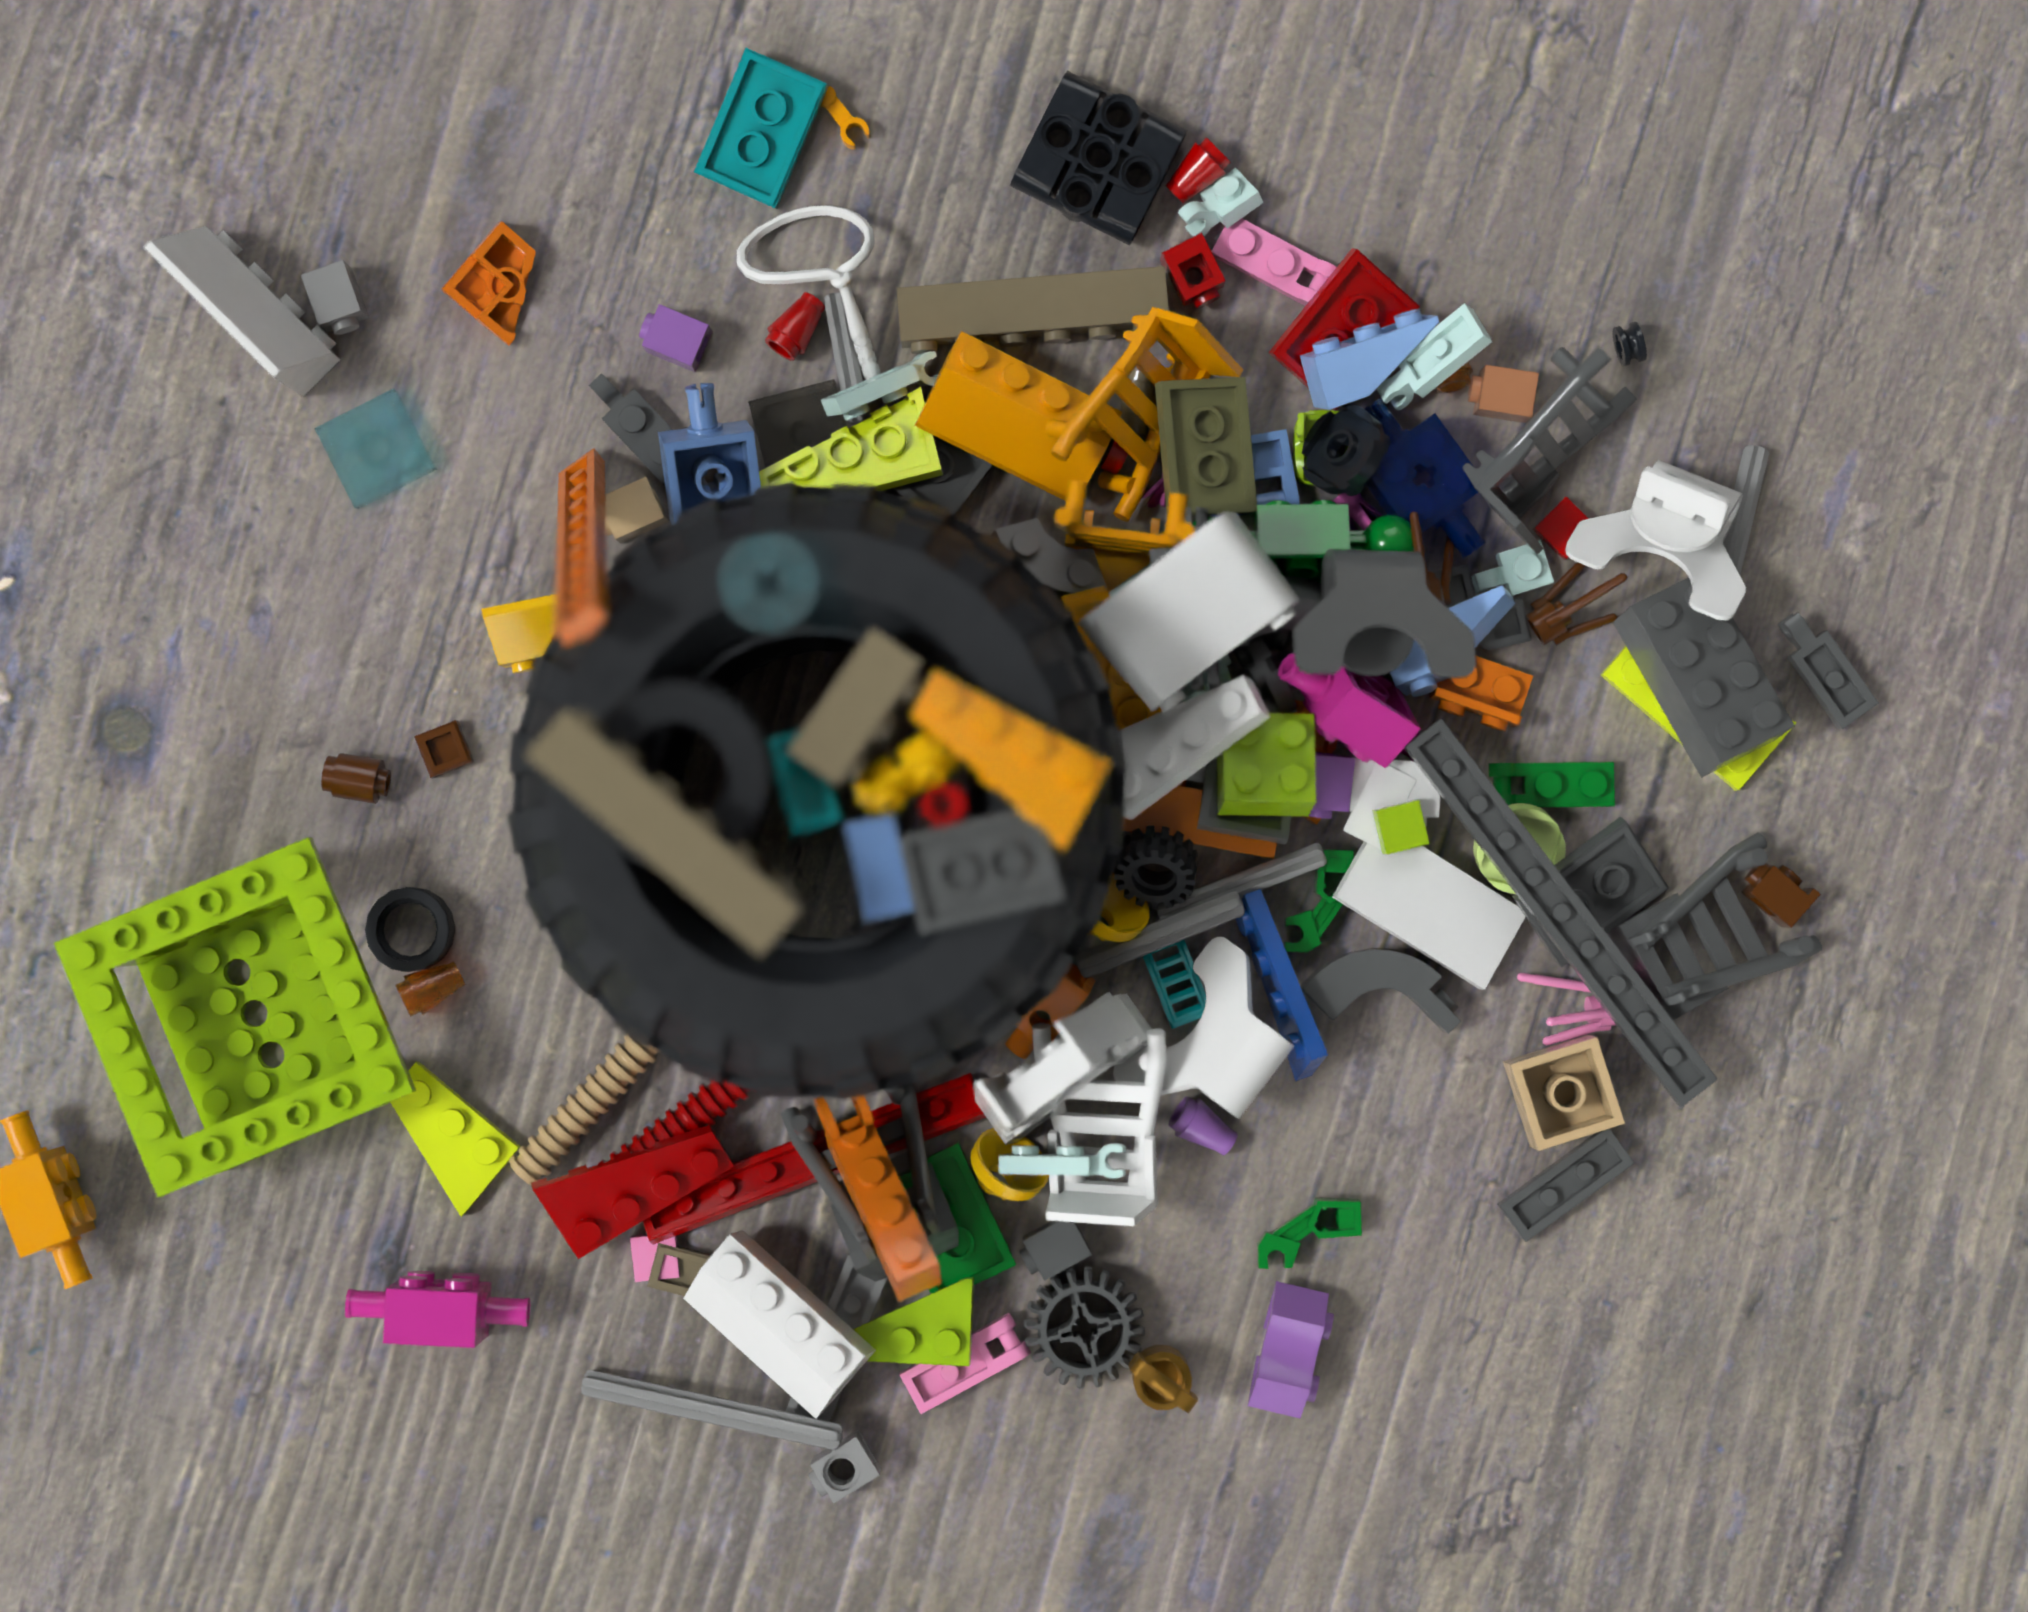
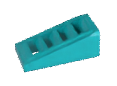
M1185 940L1144 955L1143 959L1170 1028L1174 1029L1200 1019L1206 1004V993L1200 977L1193 970L1194 962ZM1177 945L1179 953L1157 962L1154 961L1153 953ZM1183 962L1186 970L1161 979L1159 970ZM1190 979L1192 987L1168 996L1166 987ZM1193 996L1197 997L1199 1004L1174 1012L1172 1004Z

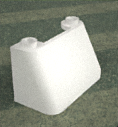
M1224 512L1204 525L1090 612L1079 622V625L1149 709L1155 711L1160 707L1166 713L1186 698L1182 690L1190 681L1258 630L1270 624L1275 631L1295 617L1297 614L1292 607L1301 600L1236 512Z

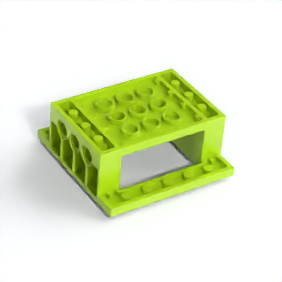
M312 837L302 839L54 942L60 961L158 1198L249 1162L416 1091ZM236 959L245 961L250 967V977L242 985L233 983L228 976L229 965ZM138 966L203 1124V1130L183 1138L114 970L115 968ZM253 1000L260 1001L267 1009V1018L260 1026L251 1025L245 1018V1008ZM268 1042H276L284 1050V1060L278 1067H270L262 1059V1049Z

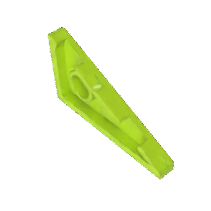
M974 1277L961 1279L959 1282L930 1293L910 1304L901 1306L854 1328L853 1330L876 1350L867 1362L970 1366Z

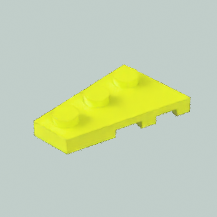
M418 1061L409 1069V1074L416 1091L390 1101L462 1217L521 1146Z

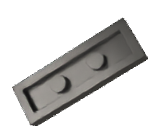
M1606 1129L1594 1133L1497 1205L1521 1238L1527 1242L1635 1163L1611 1129Z

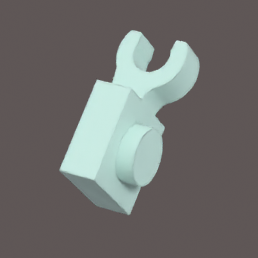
M1235 167L1200 192L1203 202H1189L1178 211V214L1187 223L1185 229L1192 237L1200 233L1205 236L1220 221L1226 228H1229L1260 206L1263 201L1259 191Z
M1527 544L1496 554L1499 567L1471 576L1475 594L1505 585L1507 591L1512 596L1554 583L1544 549L1537 555Z

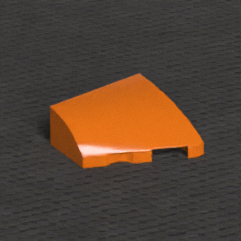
M500 221L440 290L491 333L510 346L515 340V329L521 305L524 303L529 272L532 270L536 251L503 221Z

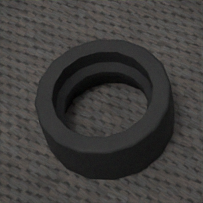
M405 887L391 890L375 902L367 916L365 934L368 947L379 962L392 970L414 972L431 968L445 957L453 944L455 924L452 912L442 898L430 890ZM406 903L419 904L428 909L435 919L437 928L435 940L429 949L419 955H401L393 950L386 941L384 933L386 918L399 905Z

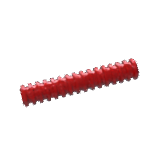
M711 1081L708 1085L702 1083L699 1086L700 1091L698 1093L692 1091L687 1095L689 1100L686 1102L680 1100L676 1103V1110L668 1109L665 1112L666 1117L664 1119L658 1117L654 1120L655 1126L643 1128L644 1134L642 1136L634 1135L632 1137L633 1142L630 1145L625 1142L620 1146L621 1152L613 1151L609 1154L610 1160H613L612 1156L627 1151H630L632 1154L653 1147L655 1142L704 1127L707 1124L713 1126L718 1115L721 1118L726 1116V1109L729 1107L735 1109L738 1106L737 1101L739 1099L747 1100L749 1098L748 1092L751 1090L726 1082L717 1083ZM602 1160V1161H600L598 1164H601V1163H604V1162H607V1161Z

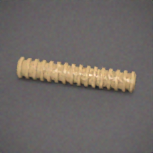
M625 1034L624 1039L626 1041L623 1044L617 1043L614 1046L616 1052L614 1054L608 1053L605 1056L606 1062L604 1064L598 1063L595 1066L597 1072L594 1075L589 1073L586 1076L587 1083L585 1085L579 1084L576 1087L577 1093L567 1096L568 1103L566 1105L560 1104L557 1107L559 1113L556 1116L551 1114L547 1118L549 1123L546 1126L540 1125L538 1127L539 1134L537 1136L531 1135L528 1138L530 1144L528 1146L522 1145L519 1148L520 1154L518 1157L514 1155L510 1157L509 1162L513 1171L529 1185H531V1182L540 1180L543 1175L549 1176L551 1174L550 1167L552 1165L558 1166L561 1163L559 1157L562 1154L567 1156L570 1153L569 1147L572 1144L577 1146L580 1143L579 1136L581 1134L587 1135L590 1132L588 1126L590 1124L596 1125L599 1122L598 1116L600 1114L606 1115L609 1112L607 1106L610 1103L615 1105L618 1102L617 1095L619 1093L625 1094L628 1091L626 1086L629 1082L632 1084L637 1082L636 1075L639 1072L644 1074L647 1071L645 1065L648 1062L653 1064L657 1060L655 1055L659 1051L652 1047L646 1048Z

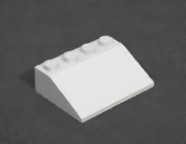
M204 226L151 240L144 247L275 379L302 397L341 360L331 350L337 343L320 326L316 325L311 330L300 319L305 311L288 294L285 293L279 298L269 288L274 280L256 262H253L248 267L237 256L243 249L224 230L217 236Z

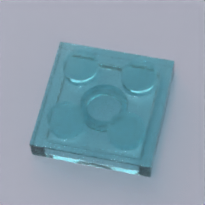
M394 388L314 428L356 509H360L437 470L398 391Z

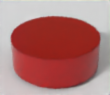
M1111 438L1105 451L1100 469L1116 474L1122 468L1128 453L1113 438Z

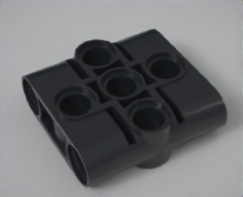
M1067 71L1059 83L1014 173L1010 186L1061 211L1067 219L1074 222H1083L1130 246L1182 145L1187 130L1138 106L1135 100L1128 95L1114 94ZM1100 98H1103L1104 101L1101 104L1091 126H1088V123L1099 103ZM1119 109L1129 114L1131 122L1125 127L1117 128L1109 124L1106 116L1111 111ZM1143 118L1146 122L1132 148L1129 145ZM1061 129L1069 133L1071 141L1068 145L1057 148L1049 144L1046 137L1051 131ZM1094 149H1102L1110 155L1111 161L1108 165L1097 168L1089 164L1086 156ZM1067 169L1068 172L1054 199L1051 196L1064 170ZM1133 169H1142L1149 174L1151 181L1145 187L1137 188L1129 184L1126 175ZM1078 188L1084 189L1091 196L1089 204L1079 208L1072 206L1066 199L1067 194L1071 190ZM1109 190L1110 193L1096 220L1093 218V216L1097 211L1106 191Z

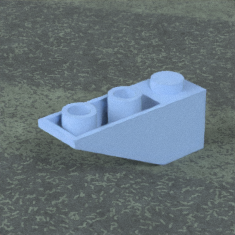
M1420 309L1409 310L1395 315L1394 324L1380 328L1379 323L1368 324L1354 329L1353 338L1339 342L1338 337H1332L1313 343L1312 352L1300 355L1313 406L1330 410L1370 396L1439 323L1438 316L1421 314Z

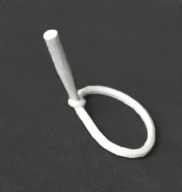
M831 205L808 206L780 214L757 227L744 238L737 249V266L746 278L761 284H794L830 280L831 285L839 288L850 336L854 342L856 354H858L857 358L862 367L863 377L867 380L881 373L876 362L875 352L872 350L871 340L868 337V330L850 286L852 280L851 272L869 258L875 245L873 229L865 218L847 208ZM826 215L839 217L852 222L864 234L865 241L860 251L836 270L821 268L788 272H763L751 267L747 260V255L752 246L764 235L781 225L798 219Z

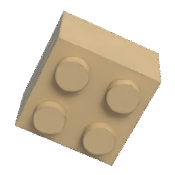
M1592 1035L1581 1036L1503 1061L1531 1148L1537 1151L1544 1150L1625 1124L1597 1037Z

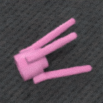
M1519 973L1517 975V979L1521 982L1591 993L1583 981L1528 973ZM1593 995L1585 998V1011L1549 1017L1546 1020L1549 1026L1587 1021L1588 1024L1547 1036L1543 1039V1044L1548 1046L1594 1032L1609 1031L1616 1024Z

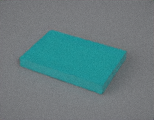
M745 48L694 173L777 209L829 84L749 48Z

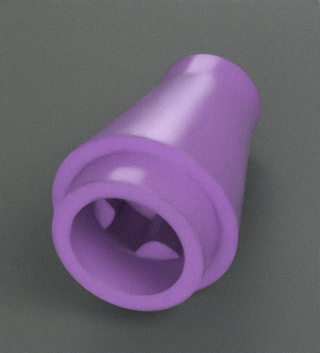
M1189 1096L1183 1098L1172 1113L1168 1124L1169 1127L1175 1130V1136L1215 1150L1223 1156L1231 1150L1238 1137V1133L1229 1128L1200 1098L1196 1100Z

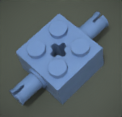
M700 383L702 402H700L699 389L696 388V384L685 387L690 426L684 429L658 432L668 513L672 524L679 521L678 515L713 498L717 501L751 495L754 489L761 488L754 430L747 420L727 423L717 421L714 384ZM716 468L718 473L714 474V481L706 482L703 476L707 475L709 469Z

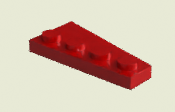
M708 1125L655 1142L653 1147L632 1154L630 1151L612 1156L613 1160L587 1168V1165L568 1170L569 1174L547 1181V1178L531 1182V1187L577 1259H580L733 1168L734 1165L713 1129Z

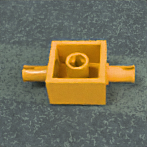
M29 1110L0 1120L15 1156L11 1160V1164L0 1168V1208L19 1257L22 1258L46 1249L47 1253L51 1251L63 1280L64 1289H68L93 1279L78 1240L82 1239V1234L96 1229L93 1222L96 1219V1210L91 1198L87 1194L83 1195L77 1180L80 1177V1168L74 1155L70 1152L67 1153L65 1146L47 1150V1147L42 1148L30 1119Z

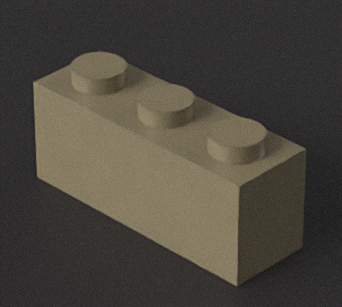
M872 628L789 748L788 756L837 789L843 780L852 784L868 761L861 754L870 740L874 739L880 743L895 722L896 718L889 713L899 698L908 702L924 678L917 674L922 661Z

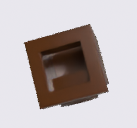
M1767 863L1752 868L1745 877L1748 885L1741 892L1783 928H1792L1821 895L1815 888L1801 889L1799 886L1803 881L1785 865L1777 868L1775 865Z

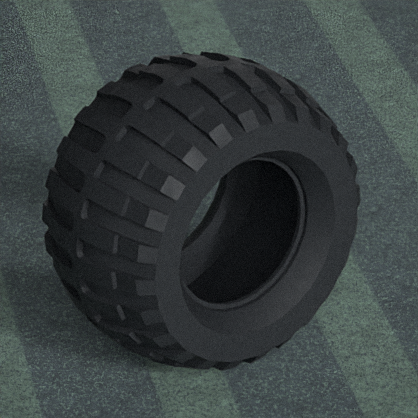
M794 481L757 488L754 489L753 494L722 501H717L713 498L678 515L679 521L647 537L643 534L640 535L612 560L614 566L607 572V619L604 620V627L592 638L586 641H581L579 638L569 646H566L556 636L547 652L542 657H536L524 693L528 695L524 715L517 733H511L509 773L514 774L512 812L507 813L514 852L520 854L527 883V890L523 894L540 928L546 929L562 959L559 966L586 996L591 995L615 1021V1028L644 1047H652L681 1066V1071L717 1083L726 1082L758 1093V1096L798 1099L809 1096L845 1100L870 1095L893 1087L912 1083L920 1084L956 1066L957 1063L988 1047H993L1019 1024L1033 1008L1050 993H1053L1071 966L1078 951L1098 923L1110 887L1111 877L1122 848L1126 762L1121 737L1114 716L1109 691L1110 687L1092 651H1089L1077 628L1073 614L1047 585L1044 586L1021 561L1019 554L987 533L981 534L955 517L951 510L915 498L910 501L877 490L875 485L834 483L832 487L796 485ZM873 628L922 661L917 674L924 678L920 684L923 688L927 685L934 670H937L1107 760L1110 764L1065 850L1062 851L1053 843L1066 900L923 934L920 933L915 907L913 912L902 914L900 917L870 932L838 939L799 937L782 931L760 956L658 868L639 862L619 850L602 833L595 823L591 812L525 755L565 709H568L575 715L582 708L599 722L604 713L629 692L652 682L669 679L700 681L727 692L745 675L778 658L811 651L855 653ZM672 727L653 734L640 746L636 753L643 760V763L637 769L652 782L658 775L662 776L683 794L684 767L697 730L685 727ZM964 761L967 774L966 792L968 794L966 804L969 806V814L965 821L1017 808L996 788L993 790L979 778V773ZM683 795L677 800L680 806H682Z

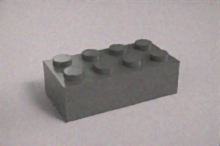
M1688 577L1631 605L1613 624L1702 778L1775 741L1795 725L1733 617L1729 620H1717L1690 607L1689 599L1692 594V584Z

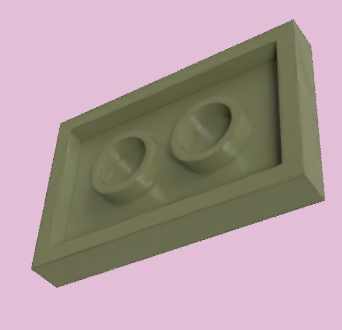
M1246 378L1170 380L1156 383L1155 393L1166 513L1168 512L1170 493L1188 495L1187 508H1191L1192 517H1196L1195 507L1208 509L1209 516H1217L1224 512H1236V514L1256 512L1257 498Z

